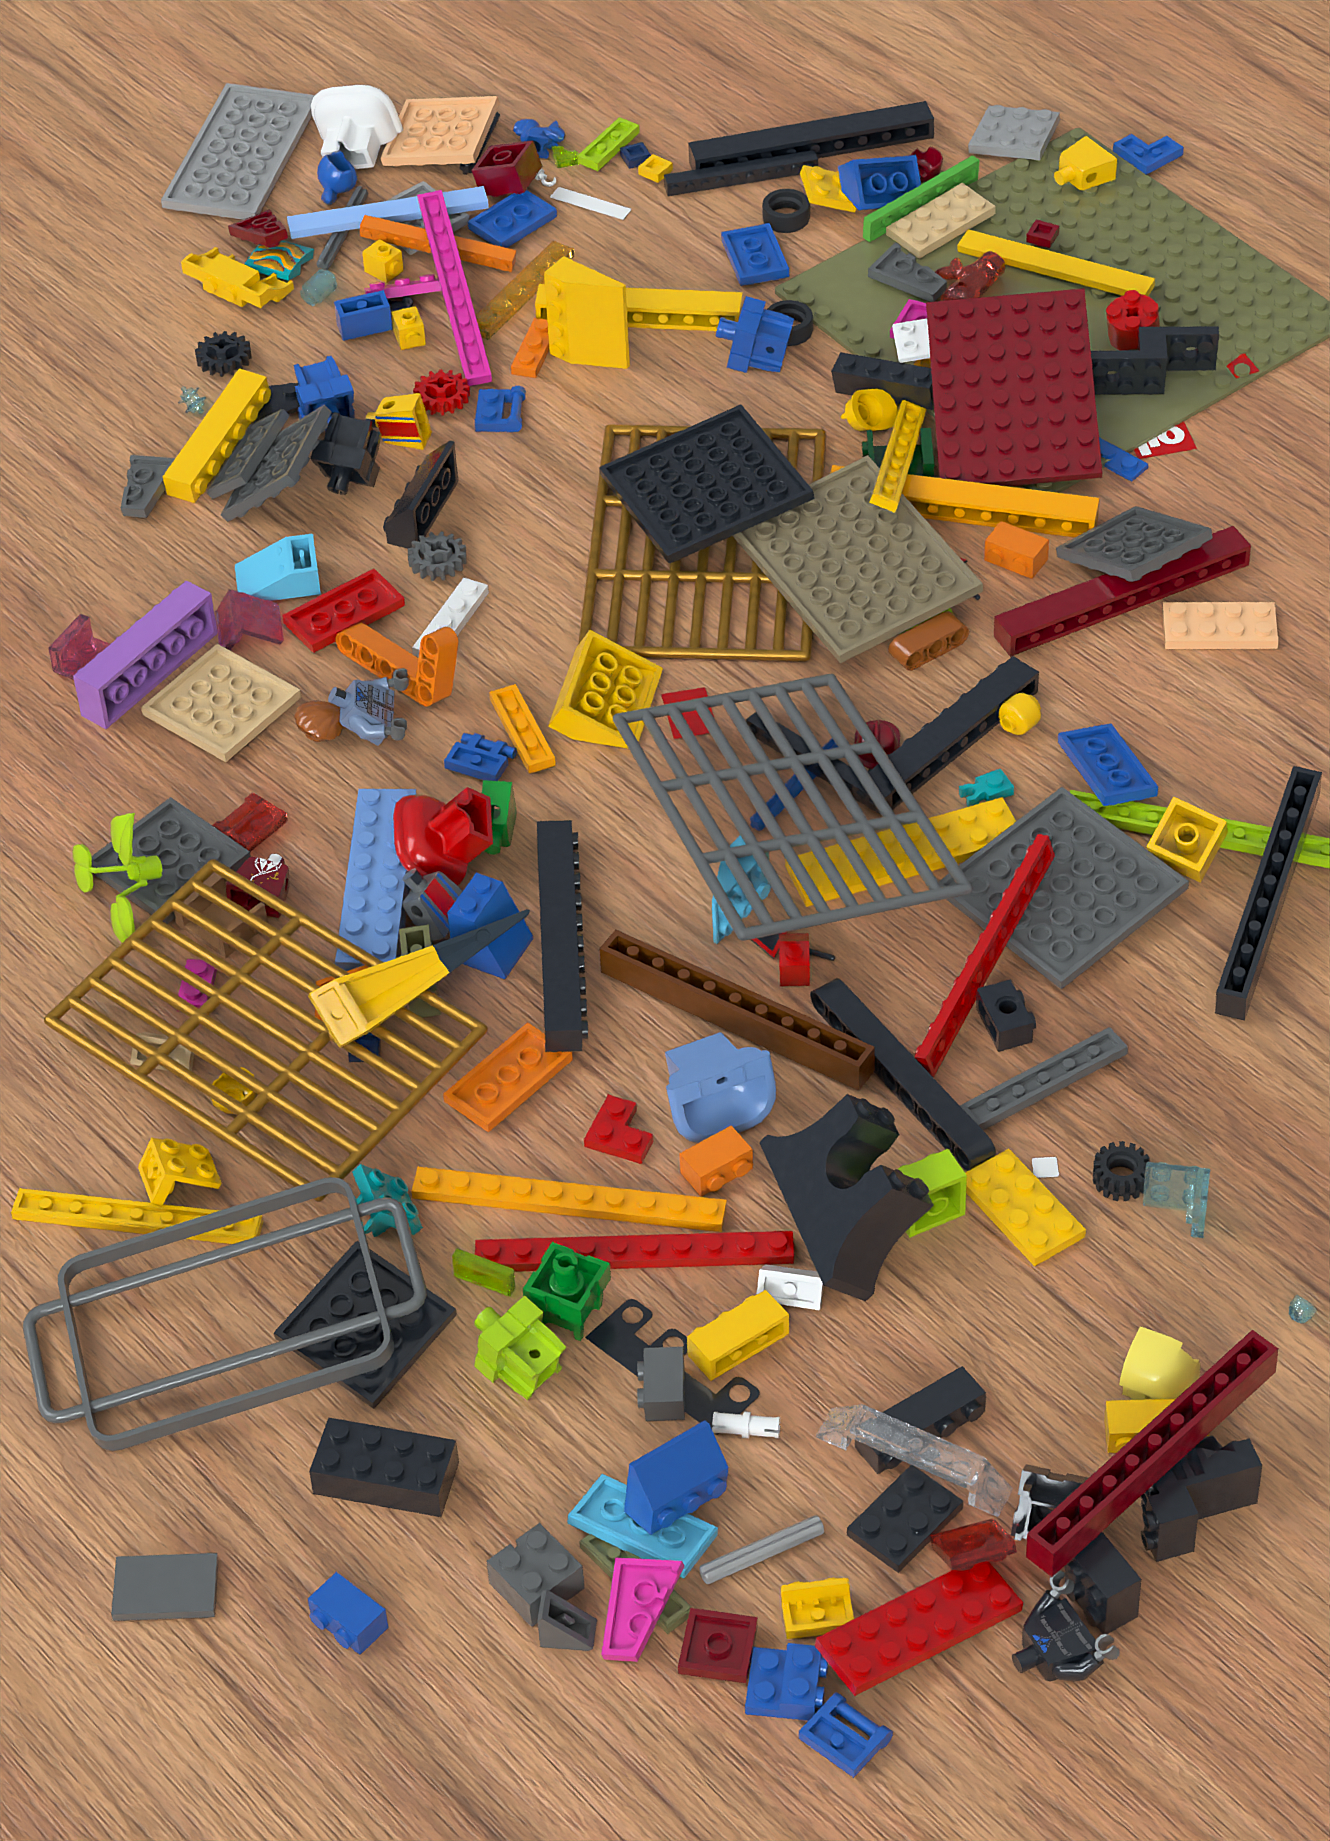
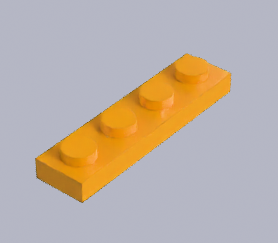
M516 684L490 691V701L513 745L517 748V752L528 773L556 766L555 756Z

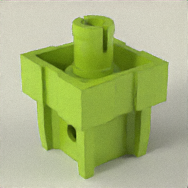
M523 1296L502 1317L492 1307H487L477 1316L474 1322L475 1327L482 1332L478 1339V1354H476L474 1367L492 1383L498 1378L502 1379L510 1388L527 1400L532 1397L535 1390L554 1373H559L562 1370L559 1358L566 1350V1346L542 1323L543 1311L526 1296Z

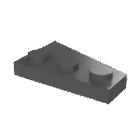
M130 455L131 467L127 470L128 482L127 486L124 487L120 507L123 516L148 517L165 491L163 475L175 458Z

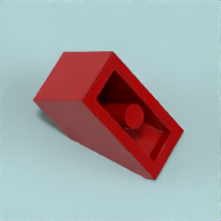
M809 933L779 934L780 986H810Z

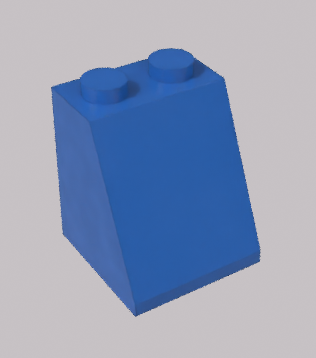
M477 872L447 912L450 939L519 913L517 906L502 881ZM523 919L463 964L506 979L533 940V935L525 920Z

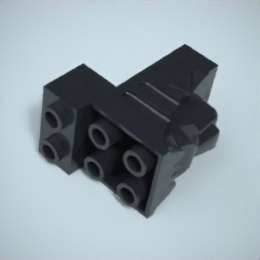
M1206 1436L1141 1495L1142 1516L1145 1525L1144 1530L1141 1531V1540L1145 1550H1151L1156 1562L1194 1552L1199 1519L1257 1504L1262 1463L1250 1438L1241 1441L1235 1440L1222 1447L1215 1436Z

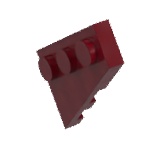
M270 209L228 226L231 236L251 241L253 244L264 245L266 248L276 247L280 244V241L288 238L286 228L280 221H277L276 216L272 215Z

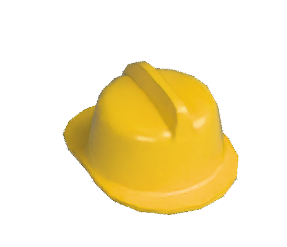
M858 390L854 392L852 398L846 403L845 413L841 415V419H847L849 425L857 431L886 430L893 427L898 409L894 399L884 390Z

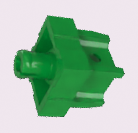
M552 1242L543 1255L539 1268L536 1272L533 1271L523 1287V1296H526L543 1311L542 1323L544 1325L551 1323L573 1331L575 1340L581 1341L584 1334V1322L592 1310H600L602 1307L603 1291L611 1280L610 1263L589 1255L586 1257L575 1253L573 1249Z

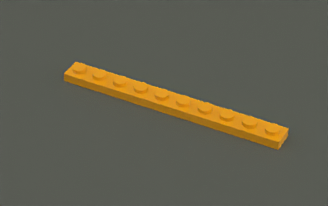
M419 1166L417 1167L411 1190L412 1199L722 1232L727 1210V1200Z

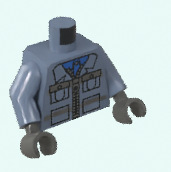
M404 668L396 669L393 672L392 679L383 677L369 681L353 680L345 691L334 687L329 694L328 702L340 707L339 722L341 725L356 733L361 739L368 740L377 746L388 735H391L394 740H402L407 730V721L403 718L393 719L394 691L390 687H394L398 691L406 690L409 685L407 670Z

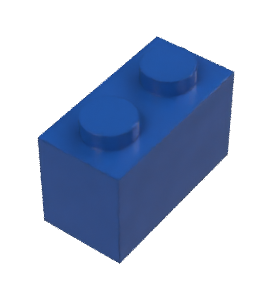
M384 290L334 301L336 322L343 341L393 330L390 305Z
M337 1572L308 1598L311 1621L319 1629L324 1630L326 1628L330 1631L342 1647L346 1649L350 1647L359 1655L388 1629L386 1609Z

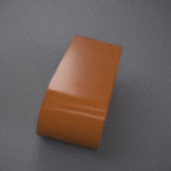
M946 611L894 638L889 645L888 652L906 670L912 671L962 645L967 640L970 631L950 611Z

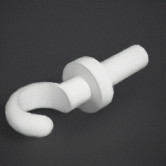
M541 168L535 179H541L544 186H553L556 183V178L554 177L552 182H546L547 175L544 174V170Z

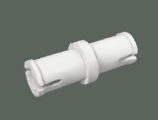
M745 1411L743 1415L714 1412L712 1431L713 1433L740 1434L742 1438L748 1439L750 1435L779 1438L781 1418L753 1416L751 1412Z

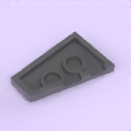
M896 242L868 268V277L929 302H935L947 289V281L928 266L918 264L916 257L911 253L905 254L901 251V246Z

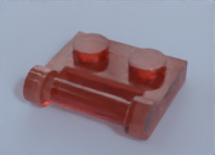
M255 793L249 794L244 799L245 802L225 819L216 821L212 825L250 852L288 821L286 812Z

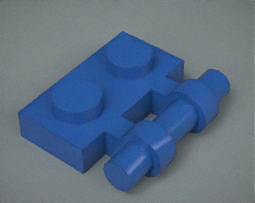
M463 733L461 743L456 742L444 759L445 769L481 780L498 781L508 766V758H515L517 748L508 746L507 742L501 740L494 742L485 739V736L474 733V735Z

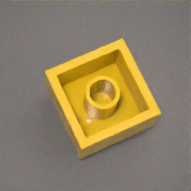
M1173 797L1146 848L1176 872L1201 883L1228 833L1227 821Z

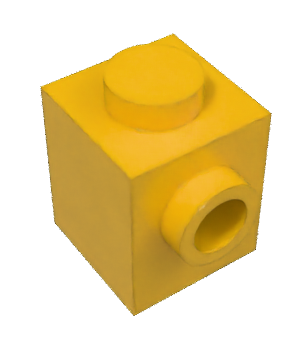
M380 239L362 252L364 272L385 283H388L404 271L402 251Z
M416 306L391 312L393 332L401 350L426 345L424 324Z

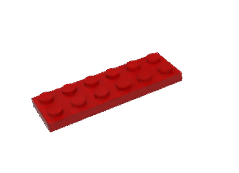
M981 1555L817 1637L815 1647L852 1694L856 1696L1021 1612L1024 1602L985 1556Z

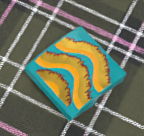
M283 240L280 241L278 246L266 248L260 244L251 253L244 265L269 276L275 273L277 278L289 281L300 275L302 264L313 259L314 249Z

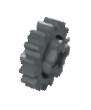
M443 531L438 536H435L433 532H429V537L427 538L420 535V542L412 541V548H408L409 567H412L414 574L420 572V578L422 579L430 576L431 581H434L436 577L445 580V575L449 574L454 577L455 570L462 571L463 564H467L466 546L462 545L461 538L454 540V534L452 533L447 537L444 536Z

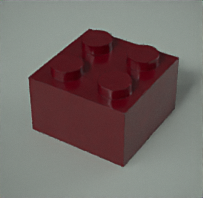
M525 141L489 146L471 171L477 187L484 186L486 196L499 197L509 193H524L543 166L534 142Z

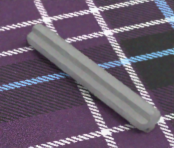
M812 1516L707 1562L699 1567L701 1578L706 1584L713 1583L824 1533L823 1523L818 1516Z

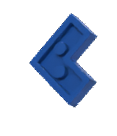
M1130 134L1113 143L1114 153L1146 175L1181 157L1184 150L1183 146L1168 136L1147 145L1135 135Z

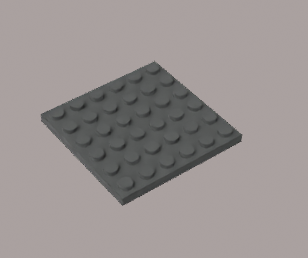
M1061 787L959 865L971 883L973 890L970 894L946 900L985 930L992 912L997 909L1002 900L1004 890L1012 882L1015 870L1023 862L1028 847L1033 844L1037 834L1048 835L1055 857L1006 947L1057 987L1063 989L1189 889V881ZM949 873L939 881L941 887L956 885V882Z

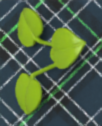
M135 813L115 816L111 821V841L113 849L116 853H119V859L123 863L122 866L94 868L92 867L91 853L85 845H75L72 850L76 882L83 892H90L93 888L92 873L127 871L129 879L138 882L116 896L117 903H112L111 905L112 928L116 937L122 943L135 931L132 907L125 896L140 887L147 886V880L159 879L162 876V864L157 855L148 857L132 856Z

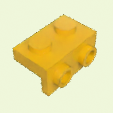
M832 1577L821 1581L805 1583L798 1581L780 1587L786 1639L823 1635L854 1619L848 1578Z

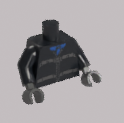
M1059 1571L1053 1577H1050L1052 1590L1045 1591L1025 1621L1022 1632L1023 1649L1012 1654V1661L1020 1673L1037 1667L1046 1681L1051 1682L1057 1679L1083 1681L1104 1664V1658L1108 1660L1117 1659L1120 1650L1115 1645L1107 1649L1114 1642V1638L1108 1634L1100 1635L1095 1640L1066 1598L1060 1599L1059 1596L1061 1594H1070L1074 1590V1581L1068 1579L1060 1587V1581L1065 1576L1063 1571Z

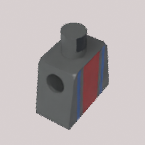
M416 868L411 869L402 878L411 889V892L402 902L403 908L415 926L429 924L432 941L445 938L449 932L447 912L463 890L442 872L437 871L422 876Z

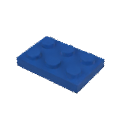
M526 190L522 194H511L469 220L468 229L492 245L508 248L556 218L557 209Z
M770 223L721 232V241L740 286L790 277L789 267Z

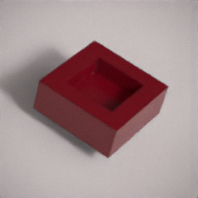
M1036 219L1026 234V242L1050 248L1059 235L1060 226Z

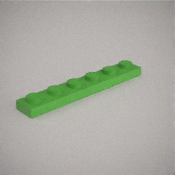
M972 155L894 201L887 203L875 212L868 214L864 217L863 238L871 242L885 234L887 226L961 183L967 186L977 181L980 160Z

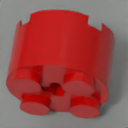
M1136 290L1125 292L1123 296L1113 300L1106 308L1109 340L1111 345L1119 351L1137 349L1139 327H1160L1158 304L1152 298L1139 294Z

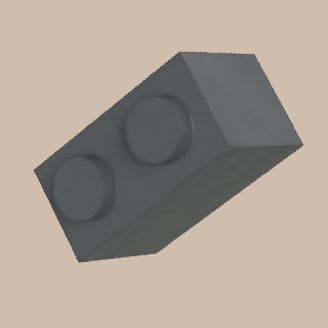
M683 1347L644 1348V1361H638L637 1363L638 1381H644V1388L637 1389L638 1408H644L646 1421L685 1420V1363Z

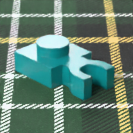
M1001 768L975 777V784L959 786V796L961 798L968 796L966 797L967 807L979 804L984 799L987 802L1014 795V786Z

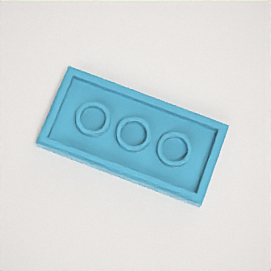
M601 1474L569 1513L567 1524L592 1534L624 1551H628L641 1559L682 1561L684 1569L680 1577L685 1578L718 1536V1527L687 1513L675 1520L669 1527L662 1528L650 1535L624 1512L627 1485Z

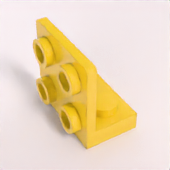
M151 1137L138 1165L150 1202L155 1205L163 1206L168 1194L170 1195L173 1192L175 1181L219 1189L222 1184L209 1150L199 1144L189 1145L178 1143L169 1138L158 1139Z

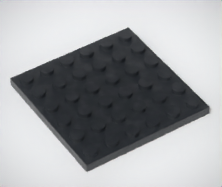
M741 404L599 467L601 477L669 564L815 499L811 487Z

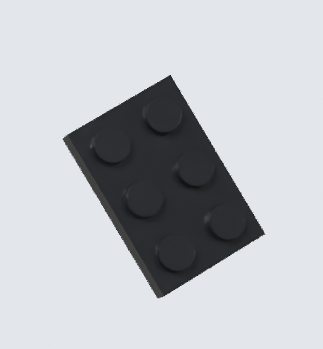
M911 1464L847 1527V1536L899 1573L963 1509V1500Z

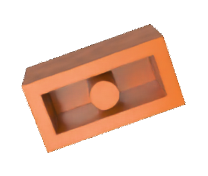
M1000 521L985 540L984 560L1033 579L1048 560L1049 539Z
M732 1125L679 1153L680 1173L701 1197L719 1190L724 1184L737 1177L746 1175L753 1169V1149Z

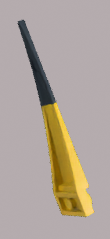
M526 909L427 948L336 978L309 993L308 997L338 1047L341 1048L371 1032L527 917L530 910Z

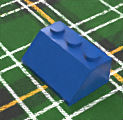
M916 155L856 159L838 166L841 190L859 211L880 209L887 203L894 201L921 185Z
M704 1420L629 1464L624 1512L650 1535L662 1528L669 1527L675 1520L687 1513H693L699 1506L713 1498L720 1497L726 1491L729 1467L709 1423Z

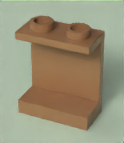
M213 873L203 882L226 897L225 882L221 876ZM193 892L183 901L245 941L260 933L196 892ZM260 902L249 912L267 922L265 904ZM174 911L178 926L224 958H227L237 950Z

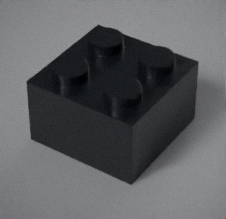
M1101 1532L1065 1565V1582L1068 1579L1074 1581V1590L1066 1595L1072 1602L1076 1601L1083 1609L1086 1620L1092 1627L1096 1626L1102 1634H1109L1138 1617L1142 1579L1105 1534Z

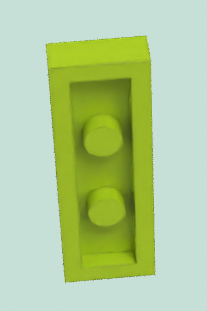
M619 117L577 155L578 164L599 171L620 151L621 147H625L640 133L639 125Z

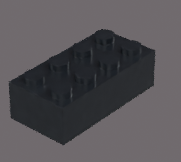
M328 1417L309 1471L313 1494L442 1517L459 1465L457 1443L453 1439Z

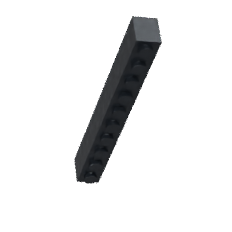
M923 101L688 143L689 164L692 170L812 150H815L819 159L934 138V117L927 102Z
M1297 766L1292 768L1216 991L1215 1014L1244 1021L1246 1019L1320 796L1322 772Z
M572 820L537 821L545 1052L582 1051V1039H588V1020H582L581 1018L587 1017V1000L580 997V995H586L585 977H579V974H585L584 956H578L579 952H584L583 934L577 935L578 931H583L582 914H576V911L582 910L581 893H575V890H580L581 887L580 872H574V870H579V852H573V850H578V832H572Z

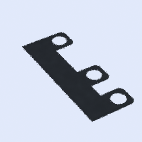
M629 1299L585 1337L637 1377L638 1361H644V1348L663 1347L664 1340L674 1336L683 1341L684 1355L687 1353V1337L676 1329H668L651 1345H648L635 1335L652 1318L651 1310L635 1299ZM629 1307H637L643 1312V1317L637 1323H627L622 1318L623 1311ZM685 1372V1412L699 1423L705 1420L709 1423L711 1429L714 1426L712 1425L714 1412L741 1414L760 1395L758 1388L742 1377L733 1378L715 1394ZM736 1385H744L749 1389L750 1396L743 1402L733 1401L729 1396L730 1389Z

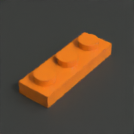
M533 319L513 360L511 374L531 378L537 377L549 352L547 319Z

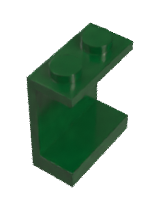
M920 428V444H916L908 471L910 475L934 477L931 428ZM867 430V441H862V457L868 455L880 468L887 446H873L872 430Z

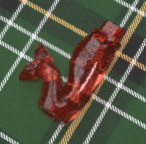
M988 251L968 266L963 267L961 260L957 257L950 262V266L937 269L935 273L943 279L957 280L945 290L944 294L941 295L940 301L981 298L1005 272L1006 267L1002 257L993 251Z

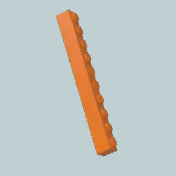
M364 215L360 224V237L372 240L380 239L389 244L431 253L424 228ZM454 236L460 260L512 272L516 262V250Z

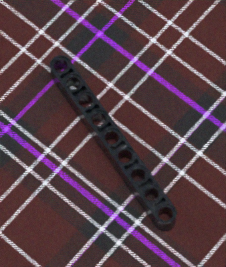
M836 978L810 992V999L814 1008L832 1028L875 1047L874 1073L944 1149L950 1150L964 1170L969 1171L996 1155L994 1144L989 1136L841 979Z

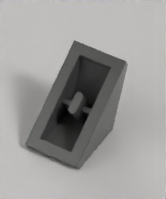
M549 1590L542 1591L537 1621L540 1647L582 1651L592 1650L597 1619Z

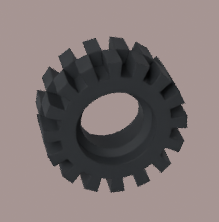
M1119 1141V1146L1117 1147L1112 1142L1109 1143L1108 1149L1105 1146L1100 1148V1153L1097 1152L1093 1165V1184H1096L1097 1191L1101 1192L1103 1190V1196L1106 1198L1112 1194L1114 1201H1118L1119 1196H1123L1124 1201H1129L1130 1195L1136 1199L1139 1197L1140 1192L1144 1194L1147 1186H1149L1151 1170L1150 1158L1148 1154L1144 1155V1149L1140 1147L1138 1150H1135L1136 1144L1130 1143L1129 1147H1125V1141ZM1115 1167H1125L1134 1173L1127 1176H1119L1110 1170Z

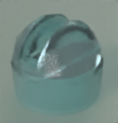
M1298 1295L1293 1298L1288 1308L1290 1318L1301 1324L1308 1322L1317 1312V1309L1311 1303Z

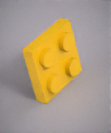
M803 165L800 175L809 203L855 213L857 208L841 190L838 171L834 172L818 166L810 167Z

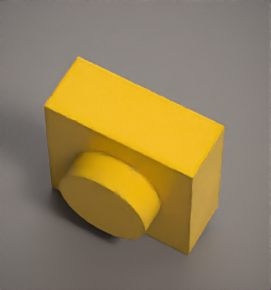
M654 154L638 166V175L657 183L664 179L665 174L673 171V162Z

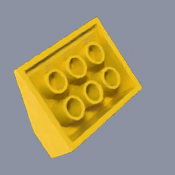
M563 256L544 272L550 354L571 364L627 369L630 366L626 285Z
M589 630L575 649L548 727L573 740L629 749L613 722V716L617 713L649 708L663 668ZM644 722L628 723L639 742Z

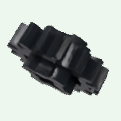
M227 331L219 335L215 332L212 338L205 336L204 342H198V348L195 349L197 366L201 367L203 372L209 370L211 376L216 372L220 374V377H223L228 372L230 375H234V370H243L242 365L249 366V359H252L250 342L245 341L244 335L237 337V332H233L231 335H228Z

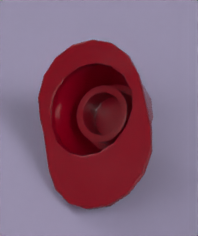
M883 720L866 722L887 755L892 754L900 747V732L894 724ZM856 729L854 744L863 743L864 740ZM872 753L857 755L867 769H873L879 764Z

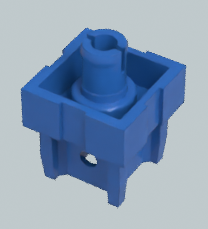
M746 296L738 322L720 317L717 327V338L733 341L727 368L747 373L748 367L751 366L765 371L780 372L794 318L764 309L766 301Z
M332 355L327 356V359L323 362L300 367L299 364L294 365L295 375L299 384L295 386L297 400L300 405L298 407L299 420L323 405L332 411L327 420L328 424L334 412L342 416L355 418V410L352 405L354 403L353 387L347 374L341 376Z

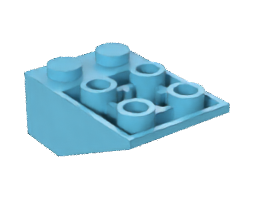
M313 534L285 537L235 564L239 605L321 594Z
M739 836L730 847L746 844L742 837ZM753 855L737 858L761 900H764L768 896L771 886ZM722 861L720 862L717 879L740 918H746L751 913L752 907L726 862ZM713 896V942L718 944L725 936L730 935L733 929Z

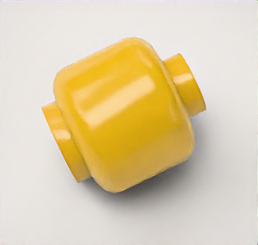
M1024 693L1013 695L999 709L1000 724L1005 731L1012 734L1023 735L1027 733L1041 719V707L1038 700L1032 695Z

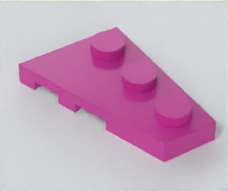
M615 1558L601 1653L604 1660L638 1662L684 1569L682 1561Z

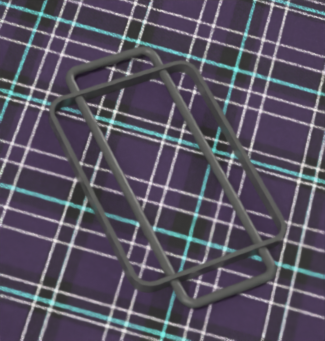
M330 1177L118 1242L69 1259L62 1266L58 1274V1287L61 1298L32 1308L26 1314L23 1321V1333L41 1416L48 1422L56 1424L85 1416L87 1427L96 1444L103 1449L116 1451L376 1370L391 1358L394 1351V1339L389 1320L417 1311L424 1304L427 1293L406 1212L402 1204L395 1199L385 1197L357 1205L350 1185L342 1179ZM339 1193L348 1198L350 1208L72 1295L69 1293V1285L72 1279L84 1270L326 1194ZM382 1210H388L393 1214L414 1290V1295L410 1300L387 1308L384 1306L361 1220L363 1216ZM354 1220L378 1311L102 1398L91 1399L73 1307ZM64 1311L82 1404L57 1411L52 1408L36 1332V1323L44 1316ZM379 1323L382 1325L384 1332L382 1345L369 1355L119 1434L104 1435L98 1432L95 1413Z

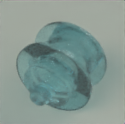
M183 386L181 388L183 393L180 395L181 399L178 401V404L185 403L187 405L185 413L198 411L201 414L204 411L201 407L205 404L203 401L206 399V396L199 397L197 394L199 387L187 389Z

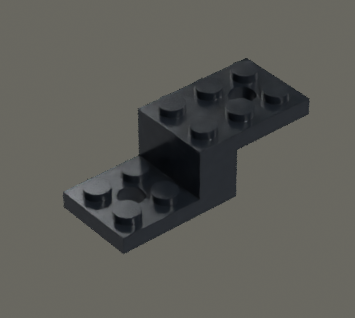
M1219 326L1139 327L1137 350L1091 351L1095 395L1164 394L1166 371L1216 370ZM1188 347L1196 348L1194 350H1186ZM1110 371L1118 372L1115 374H1108V372Z

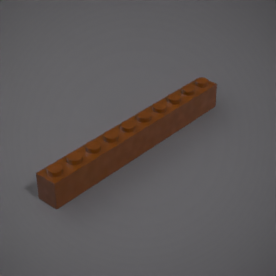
M615 929L599 948L601 973L860 1091L875 1071L874 1046Z

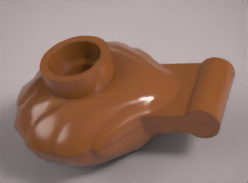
M313 700L303 703L297 708V712L294 715L298 729L304 732L308 739L315 742L334 740L346 728L339 722L340 707L329 702Z

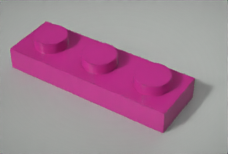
M435 274L422 275L420 280L410 281V278H400L394 280L395 284L385 285L384 281L373 282L369 284V288H364L365 294L384 290L387 299L441 291L439 279L435 278Z

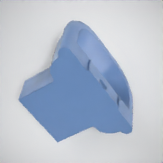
M720 1032L665 1052L670 1075L666 1090L673 1122L678 1133L688 1141L699 1143L731 1125L740 1133L761 1123L771 1112L776 1100V1082L769 1051H760L754 1047L736 1049Z

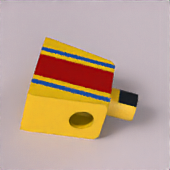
M419 393L385 397L382 399L376 412H368L366 415V419L372 421L371 427L379 428L382 440L386 444L424 450L432 434L421 394Z

